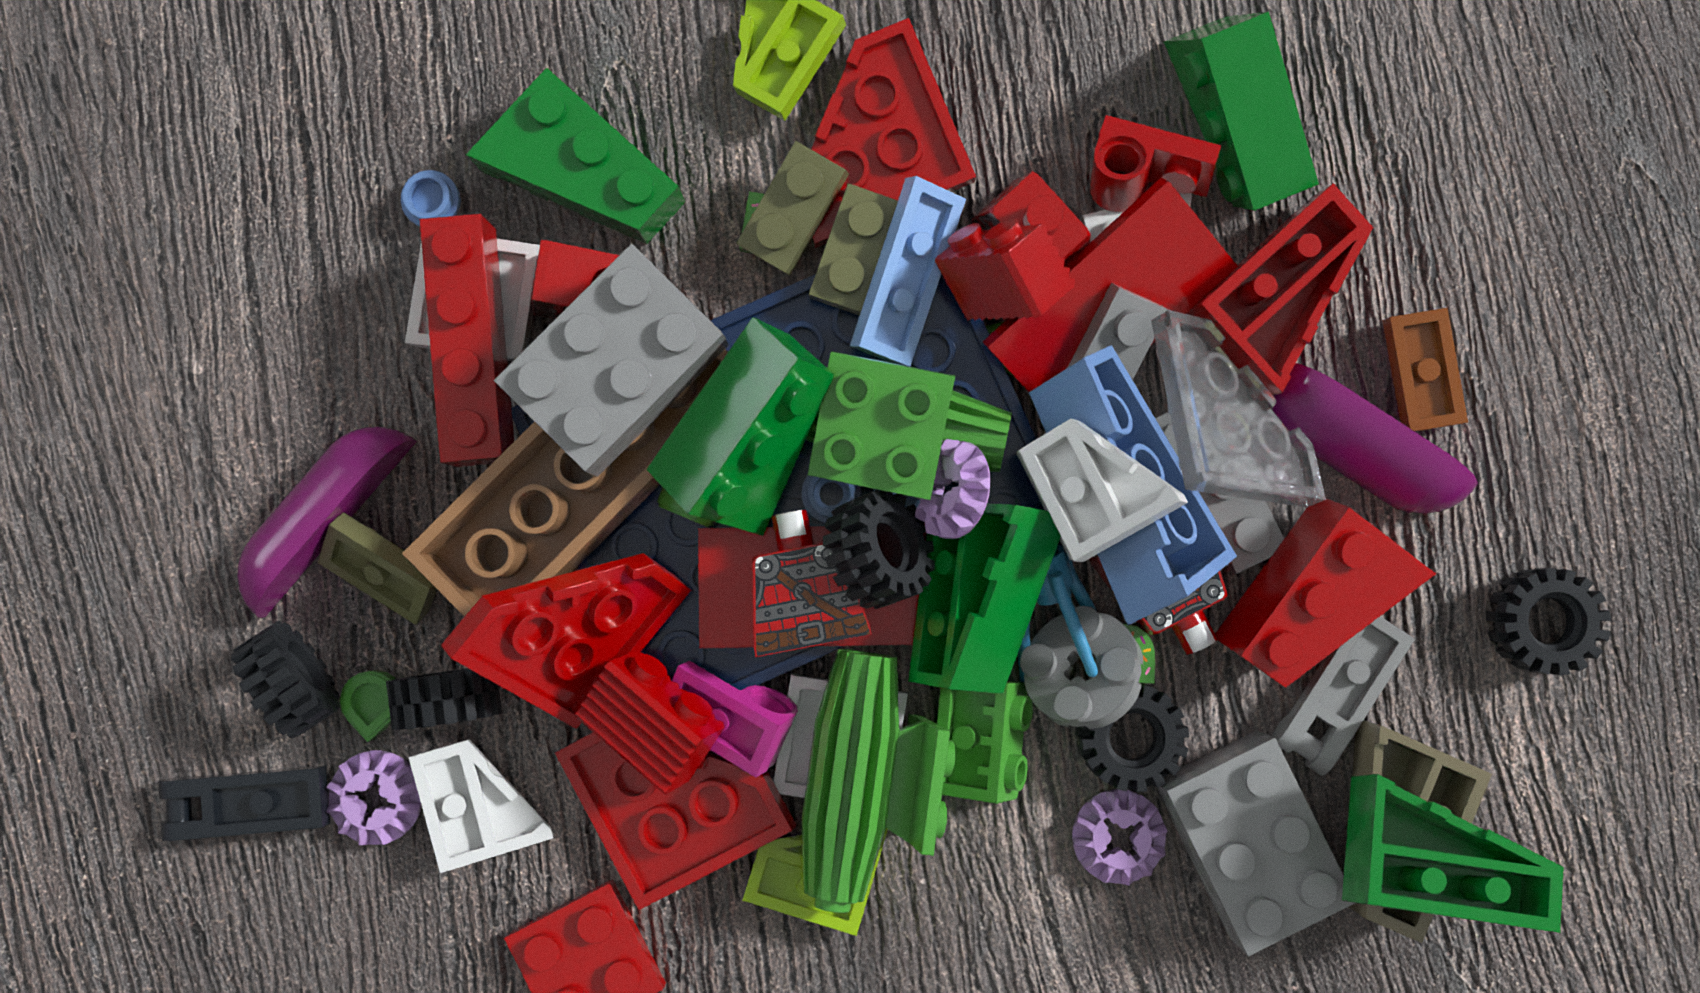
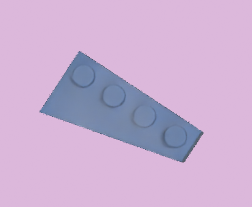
M1112 345L1082 358L1029 392L1046 433L1069 419L1081 421L1182 492L1188 501L1187 504L1097 554L1127 626L1188 597L1237 557Z

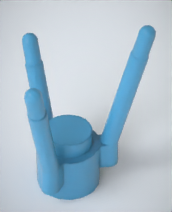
M1057 545L1037 603L1044 606L1059 604L1085 671L1089 677H1095L1098 674V668L1071 600V594L1073 593L1080 606L1092 607L1095 610L1096 608L1078 577L1073 562L1069 559L1064 547ZM1030 621L1018 651L1020 682H1025L1024 672L1020 667V658L1025 648L1030 645Z

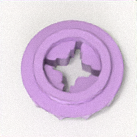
M946 439L942 444L931 500L917 498L920 500V503L915 511V517L925 522L926 533L945 539H957L969 533L982 517L990 493V471L984 454L977 446L970 442ZM951 480L959 483L958 487H952L951 491L944 494V488L951 484Z
M372 750L359 753L338 766V771L326 787L329 791V805L326 812L333 817L338 826L339 834L349 836L356 840L359 845H385L400 838L411 829L420 814L422 805L411 765L406 760L391 752ZM378 780V785H380L379 795L387 798V802L394 803L396 806L392 804L390 806H381L375 809L372 816L367 820V802L359 799L358 795L352 793L366 791L373 786L374 781Z
M1114 789L1095 795L1083 805L1074 821L1072 842L1079 862L1090 874L1104 883L1130 886L1133 881L1145 876H1151L1159 860L1166 856L1165 841L1167 829L1158 809L1148 799L1133 791L1127 790L1126 792ZM1106 818L1113 824L1116 823L1122 829L1128 828L1130 825L1135 826V831L1129 837L1134 845L1132 848L1136 852L1134 856H1131L1128 851L1124 852L1119 847L1113 848L1111 851L1107 849L1106 845L1110 843L1112 838L1107 831L1109 829L1108 826L1104 823Z

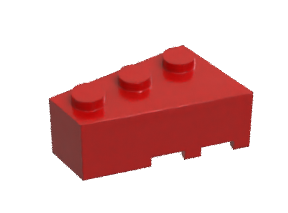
M1332 183L1306 201L1237 264L1238 267L1185 315L1241 377L1244 376L1246 382L1261 399L1280 394L1291 378L1289 374L1305 345L1309 344L1319 327L1317 324L1332 296L1338 293L1374 227L1336 185Z
M1316 495L1215 634L1220 643L1286 688L1436 575V573L1350 507Z

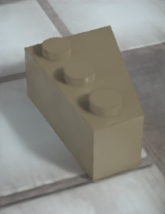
M1363 720L1355 733L1352 776L1379 774L1395 782L1396 786L1428 802H1435L1451 810L1452 814L1470 823L1473 822L1492 773L1369 721ZM1359 903L1349 906L1350 909L1365 919L1420 943H1423L1434 916L1433 914Z

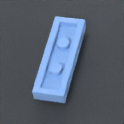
M918 176L905 179L850 347L890 363L911 366L941 276V272L935 263V258L949 247L947 240L956 231L966 201L965 198Z

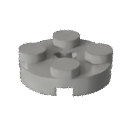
M1078 606L1075 607V610L1091 648V653L1096 658L1095 663L1098 668V674L1087 681L1080 676L1072 680L1070 679V673L1073 671L1072 665L1080 657L1063 614L1054 618L1039 630L1031 644L1022 652L1020 667L1024 672L1025 687L1031 700L1050 720L1065 727L1071 725L1074 727L1086 726L1088 729L1102 728L1121 718L1137 700L1141 689L1139 679L1142 673L1141 664L1144 666L1143 654L1135 638L1116 618L1097 612L1092 607Z

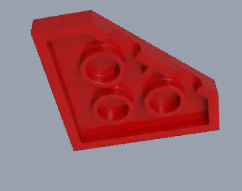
M904 19L855 39L846 61V67L835 93L832 94L811 150L844 168L849 173L812 237L815 248L827 244L848 183L899 200L905 179L908 177L918 176L950 192L970 185L976 180V174L910 19Z
M641 553L483 595L441 644V647L454 661L577 729L582 722L575 717V713L581 708V703L587 698L586 695L593 689L592 685L604 671V666L610 660L630 652H641L690 593L691 589L674 574L646 554Z
M594 732L555 752L558 761L638 910L791 832L796 826L792 815L768 772H764L755 778L728 760L707 753L689 782L664 795Z

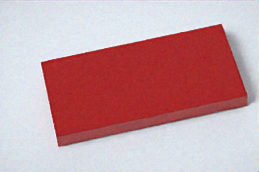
M1161 177L1064 266L1070 268L1069 277L1075 278V286L1042 316L1035 319L1033 316L1028 319L1025 317L1010 319L1009 317L983 343L1026 390L1031 392L1068 368L1111 283L1162 305L1169 310L1152 342L1153 344L1238 266L1172 184Z
M810 526L814 544L823 543V536L831 533L824 526ZM767 527L763 536L738 528H698L699 648L754 647L753 556L778 552L773 527ZM926 532L923 533V536H924L925 541H926V535H927ZM919 594L882 608H864L872 635L818 646L913 645Z

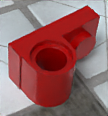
M1106 115L1094 152L1090 185L1091 196L1099 207L1112 212H1123L1145 193L1149 182L1155 183L1162 177L1168 180L1179 194L1192 193L1207 197L1214 177L1221 145ZM1113 171H1123L1127 174H1116Z

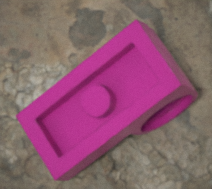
M691 661L678 665L672 681L678 683L680 689L695 693L704 698L711 705L716 720L724 722L725 728L710 750L755 778L773 766L797 715V705L789 697L772 688L753 685L738 690Z

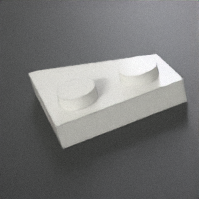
M1075 419L1067 420L1019 450L1075 562H1084L1188 503L1182 492L1084 423Z
M470 739L409 757L440 873L553 838L551 826Z

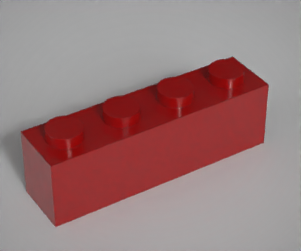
M482 214L419 219L440 463L455 467L492 464L514 442L511 398L494 381L508 367L496 229Z

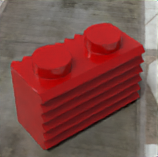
M1009 219L989 230H982L979 223H973L959 229L948 238L949 247L935 258V263L967 321L970 319L975 321L979 318L981 320L986 318L988 320L1003 318L1004 320L1009 317L1010 319L1016 317L1018 319L1023 317L1028 319L1032 316L1035 319L1042 316L1074 288L1075 278L1069 277L1070 268L1064 267L1065 258L1058 256L1059 247L1053 246L1054 236L1047 235V225L1020 226L1017 219Z
M633 651L610 660L604 666V671L598 676V680L592 685L593 689L586 695L587 698L581 703V708L575 713V717L664 795L690 781L725 728L723 721L716 720L711 705L704 698L695 693L680 689L678 683L670 680L666 667L658 659L638 651Z

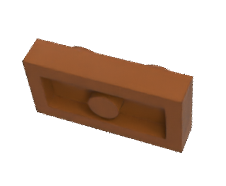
M1448 308L1392 316L1382 320L1400 422L1415 432L1468 423Z

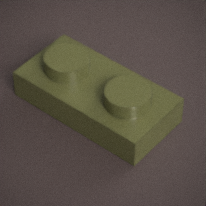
M795 141L736 244L790 276L849 173L839 165Z
M849 183L847 184L809 292L810 299L860 316L898 200Z
M344 512L329 524L318 564L397 614L417 625L429 612L437 592V588L402 554L404 552L403 549L380 536L372 528L361 524Z

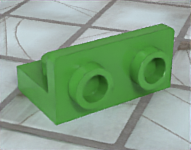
M1007 681L1003 694L940 688L937 724L950 731L949 740H953L955 744L953 772L950 777H944L942 795L995 804L1017 799L1018 792L1023 789L1027 778V759L1022 755L1023 736L1031 724L1033 704L1030 696H1027L1025 682Z

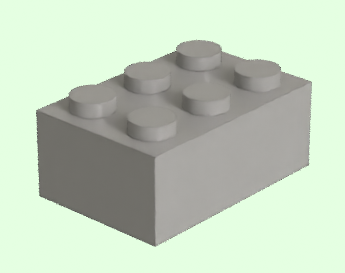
M631 244L494 381L585 472L598 477L729 346V343L724 334Z
M1256 730L1181 767L1175 776L1169 773L1164 778L1166 784L1159 788L1156 787L1230 940L1247 956L1355 904L1342 901L1344 876L1275 737Z

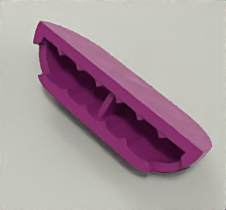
M1295 363L1289 374L1291 378L1284 391L1280 394L1269 396L1270 406L1276 419L1274 423L1286 438L1398 510L1420 514L1444 511L1466 499L1478 485V481L1473 473L1456 458L1344 385L1310 367Z
M364 427L341 436L323 453L252 535L241 553L237 568L239 590L245 604L258 618H264L269 614L320 555L329 524L343 512L352 517L415 445L417 441L406 433L387 427Z

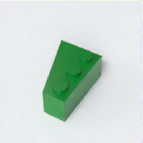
M1269 12L1225 16L1163 41L1205 141L1221 145L1216 165V178L1222 195L1228 202L1232 203L1233 207L1255 211L1319 185Z
M547 67L466 154L482 173L496 179L500 178L529 191L539 198L553 201L576 211L585 218L645 244H648L685 204L679 186Z
M752 317L646 470L688 514L763 536L834 374L790 334Z
M987 503L979 522L966 535L957 539H945L927 533L926 541H933L934 552L927 554V557L935 561L934 571L927 573L932 580L929 586L922 588L923 592L919 594L908 682L952 690L1003 694L1061 537L1049 511L1019 505Z
M1379 774L1351 776L1342 901L1560 933L1563 866L1489 829H1482L1452 814L1451 810L1435 802H1428L1396 786L1395 782Z

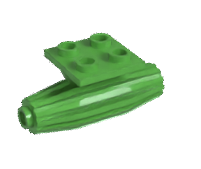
M833 351L830 353L827 368L834 374V377L806 438L807 441L813 443L808 470L809 476L931 500L941 446L946 439L966 441L974 444L984 454L989 471L1000 472L1012 412L954 391V375Z
M838 649L815 719L802 812L804 893L815 898L814 906L824 911L846 913L850 911L851 904L864 901L886 828L908 842L920 854L934 856L936 838H942L946 829L947 807L946 803L941 801L944 777H950L953 772L955 744L953 740H949V730L921 715L909 714L907 726L899 729L897 657L873 652Z

